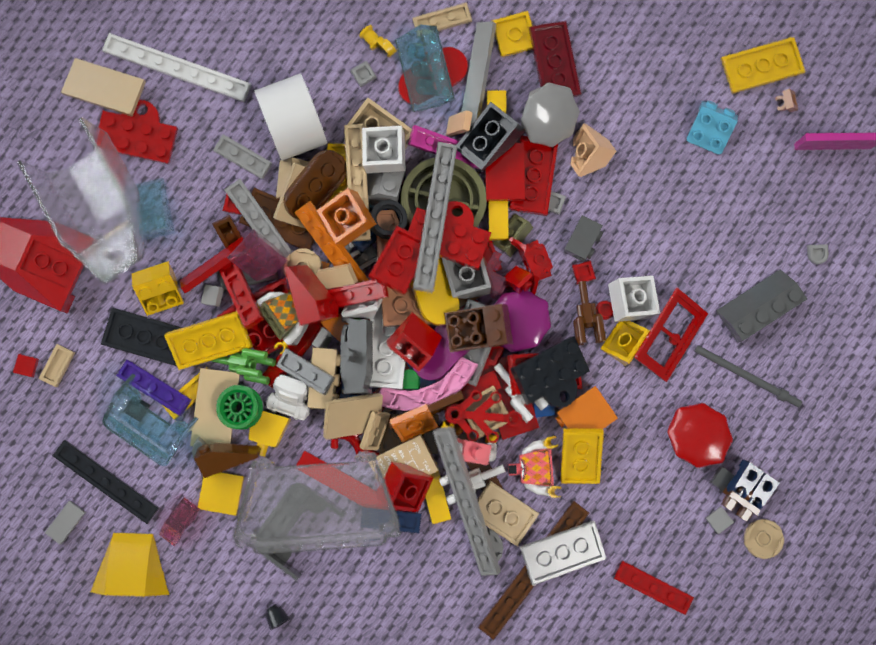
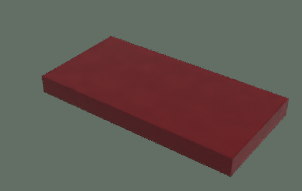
M561 21L530 26L528 29L540 87L546 83H553L569 87L572 90L573 97L580 96L581 90L567 22Z

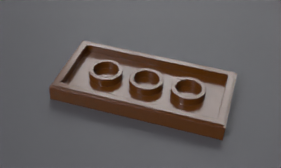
M253 188L252 196L284 241L300 249L306 248L311 250L315 240L306 228L273 218L280 199ZM241 215L239 223L251 228L243 215Z

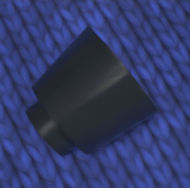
M275 604L266 609L267 614L265 617L270 630H274L290 620L281 606L278 607Z

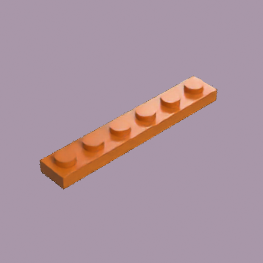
M311 201L294 212L333 266L351 263L358 280L356 283L369 281L343 245L335 244Z

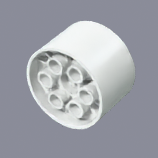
M301 73L254 90L282 161L327 144L320 120Z

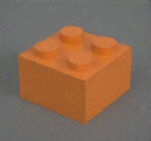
M349 188L317 210L335 244L346 246L376 225L359 193Z

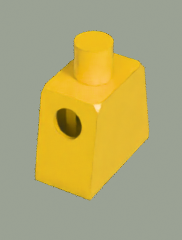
M266 411L262 412L259 421L249 430V440L257 442L256 446L261 448L260 456H266L268 446L278 447L290 423V418Z

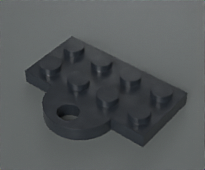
M571 336L510 368L526 405L543 397L549 406L554 408L569 406L577 395L576 379L590 372L575 336ZM561 392H563L566 397L564 402L560 400Z

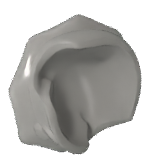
M546 83L544 86L529 92L521 117V126L526 130L525 133L528 135L530 142L554 147L573 135L580 110L575 102L572 90L566 86Z

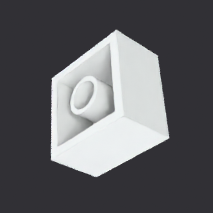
M402 126L362 128L363 167L366 173L405 171V133Z
M653 276L618 278L608 284L615 322L650 319L660 314Z

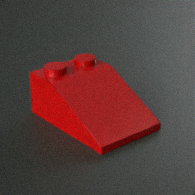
M308 265L284 267L300 326L339 317L338 305L334 297Z

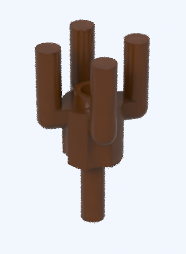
M586 281L578 282L581 305L576 306L577 317L573 321L577 343L579 346L587 343L585 329L593 328L596 344L603 343V341H606L603 316L596 313L595 303H589Z

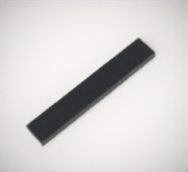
M63 440L52 455L144 523L149 524L159 510L157 505L67 440Z

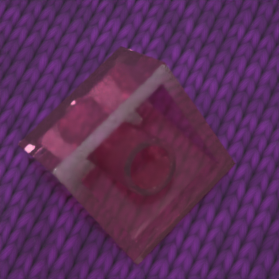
M255 229L227 257L255 281L274 275L287 262L283 253Z

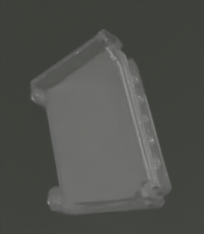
M360 452L354 457V462L276 467L274 462L267 458H261L257 461H252L233 532V540L236 547L244 549L247 546L253 548V552L257 554L372 547L384 545L386 539L391 536L393 538L400 536V526L375 452Z

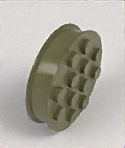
M435 158L418 164L409 173L403 184L400 204L406 210L408 227H410L417 207L424 210L427 209ZM455 159L448 202L458 201L467 205L474 216L473 226L478 227L486 209L485 186L478 173L471 166ZM455 208L452 210V214L459 217L463 214V211L460 208Z

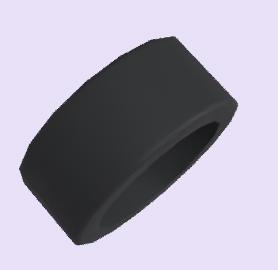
M384 200L376 204L371 211V216L376 223L371 230L380 238L390 239L394 230L387 231L380 228L377 223L378 213L383 209L396 211L400 218L398 226L403 229L407 225L408 217L406 210L400 203L393 200Z

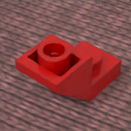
M515 266L502 278V285L507 290L512 287L520 294L522 291L526 292L533 285V275Z

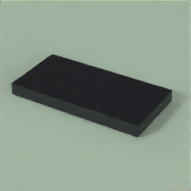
M112 308L100 345L176 366L164 335L167 332L183 327Z

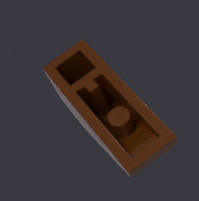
M205 444L197 449L194 460L203 477L207 478L259 458L261 448L255 445Z

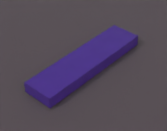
M127 359L116 375L179 416H182L191 402L190 398Z

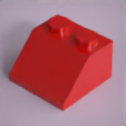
M391 461L376 497L387 508L418 513L434 477L410 465Z

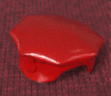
M705 403L678 408L667 430L676 456L696 468L723 463L733 441L726 416Z

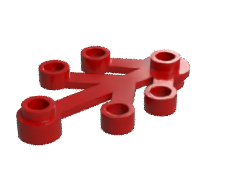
M473 390L470 396L460 405L452 404L445 410L446 420L449 423L458 424L467 434V438L470 441H476L479 434L478 431L471 429L465 419H473L487 436V440L490 443L497 442L499 435L497 432L492 431L485 421L507 422L512 427L519 426L522 422V416L517 411H511L508 414L485 413L492 405L501 401L502 396L497 391L492 392L490 398L473 412L465 410L473 402H478L482 399V393L479 390ZM474 392L480 394L479 399H473L472 395ZM498 394L500 396V399L498 401H493L492 395ZM453 410L458 411L459 415L457 418L451 416ZM512 415L518 417L516 423L511 422L510 417ZM470 432L477 434L476 439L469 437ZM491 433L496 434L497 438L495 441L489 439Z

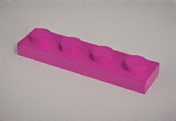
M414 125L408 145L436 155L438 142L457 145L459 141ZM456 151L455 159L465 162L472 168L480 169L459 151Z

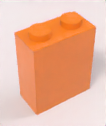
M596 386L577 397L569 406L563 407L555 413L557 415L555 420L561 428L604 429L618 419Z

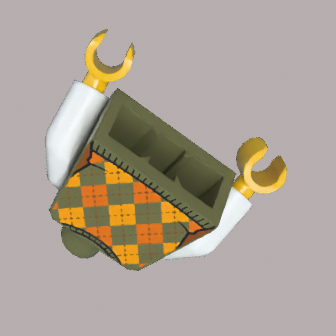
M269 292L257 300V305L262 316L279 340H284L283 342L276 343L275 349L282 344L285 350V348L288 349L287 345H291L299 337L304 325H299L290 292L286 294L283 292Z

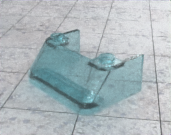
M132 373L114 393L102 423L109 431L157 464L167 466L191 433L198 418L194 417L189 425L184 421H175L172 425L140 404L142 400L140 391L131 386L136 376Z

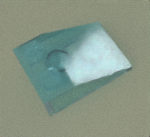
M164 178L126 186L128 217L134 240L140 242L175 234Z

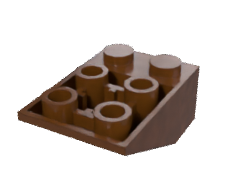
M506 304L444 313L450 352L513 344L508 305Z

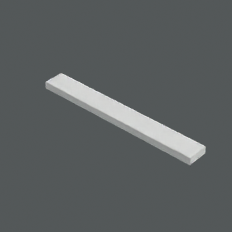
M110 33L102 49L104 53L245 102L251 87V83Z

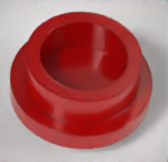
M601 301L596 306V313L601 314L603 320L613 317L610 301Z

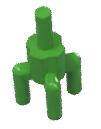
M248 348L242 349V354L234 353L230 357L224 356L211 360L215 363L229 365L230 371L244 375L246 381L266 385L269 384L270 377L261 376L262 371L256 370V364L275 366L276 359L268 358V352Z

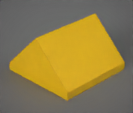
M620 321L601 347V350L624 366L629 365L650 330L631 321Z

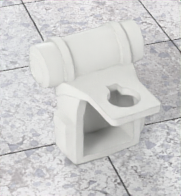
M290 374L288 377L284 375L277 377L273 384L275 393L272 392L266 399L267 408L272 410V412H279L294 417L295 420L300 419L304 421L310 414V408L305 403V400L308 399L309 387L305 383L294 379Z

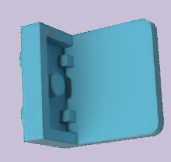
M702 101L699 113L687 136V141L716 154H721L738 122V115L729 108L721 109L717 107L718 105L712 101Z

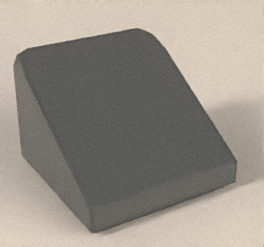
M719 466L709 483L723 492L734 478V475L723 466Z

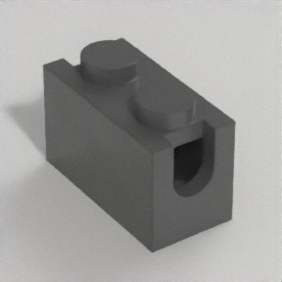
M582 215L563 252L582 262L586 258L590 259L595 250L592 248L594 242H599L603 235V232L600 231L603 225Z

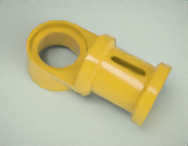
M372 25L366 26L359 34V37L370 45L372 51L379 47L382 51L385 50L389 58L397 52L388 39L378 36L373 30Z

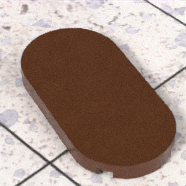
M323 150L317 153L290 185L284 196V207L290 216L299 220L294 212L309 201L318 210L325 205L341 185L347 171L346 161L339 153L332 150Z

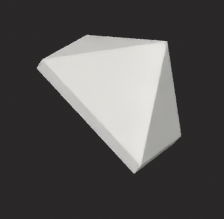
M383 298L346 306L341 315L342 317L373 319Z

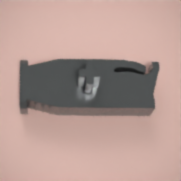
M343 317L342 322L348 323V325H344L341 331V376L344 384L342 394H372V390L369 389L373 374L372 321Z

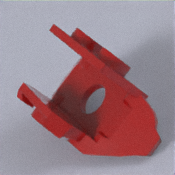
M510 237L508 241L518 249L526 271L533 275V285L530 287V292L536 294L539 281L552 276L550 270L553 268L547 250L544 244H539L538 240L525 245Z

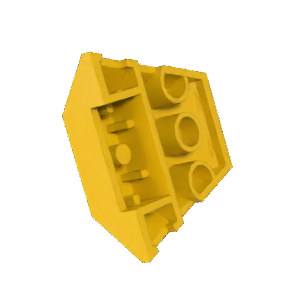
M113 533L90 592L112 596L146 597L170 595L160 563L154 534Z

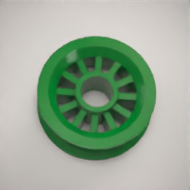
M241 385L230 386L218 397L216 403L217 416L229 428L239 430L251 428L262 416V399L250 387ZM241 402L242 410L238 412L237 405Z

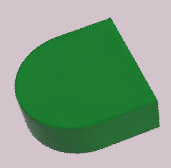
M407 369L404 371L403 389H420V377L414 370Z

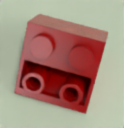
M411 312L386 342L392 351L419 372L432 358L442 336L415 313Z

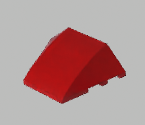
M286 278L270 283L252 293L256 303L258 299L269 292L289 293ZM234 304L217 317L236 312ZM265 318L247 330L253 348L268 352V354L277 350L275 349L276 343L284 341L279 340Z

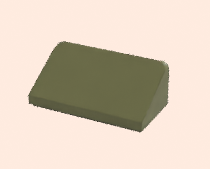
M514 214L508 222L509 238L513 237L521 243L533 229L529 221L517 214ZM494 240L493 242L494 246L509 257L517 250L508 240Z

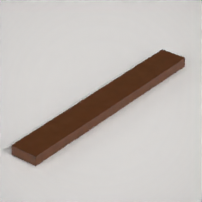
M573 501L546 537L581 525L589 515V512ZM525 565L478 626L481 631L493 640L535 586L531 584Z

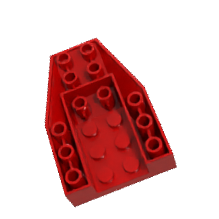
M0 217V279L14 292L68 314L75 299V296L71 295L86 260L92 261L100 243L48 221Z

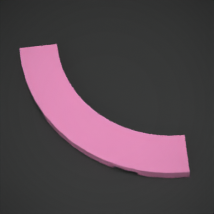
M462 357L443 379L419 390L404 391L381 388L379 393L383 395L382 407L400 411H411L422 405H429L455 394L468 383L475 373L478 364Z

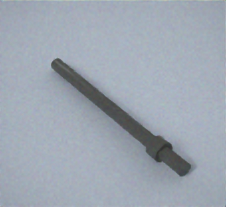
M699 345L694 350L699 355L776 395L777 399L783 402L787 401L798 408L801 406L802 401L790 395L789 391L775 387Z

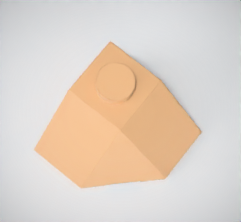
M583 123L573 138L576 154L575 157H571V166L579 177L585 176L605 167L616 153V150L607 138Z

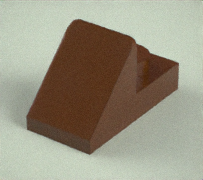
M230 215L212 223L225 248L242 237L236 221Z

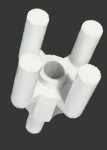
M499 363L494 369L508 384L505 391L512 398L510 404L515 411L521 414L525 423H528L533 418V415L524 406L525 401L522 394L512 395L510 375ZM543 397L534 402L541 411L549 405Z
M503 465L482 473L479 467L468 471L475 492L477 489L486 486L484 480L506 472ZM448 475L439 479L441 486L450 484ZM454 494L447 497L449 505L456 503Z

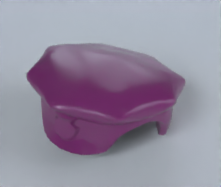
M529 290L526 292L522 291L520 294L517 292L504 293L495 303V305H508L513 344L501 347L510 352L537 347L551 328L548 302Z

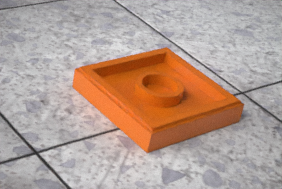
M427 404L390 419L393 429L402 442H406L438 427Z

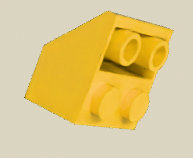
M169 261L131 273L132 287L147 316L184 304L175 273Z

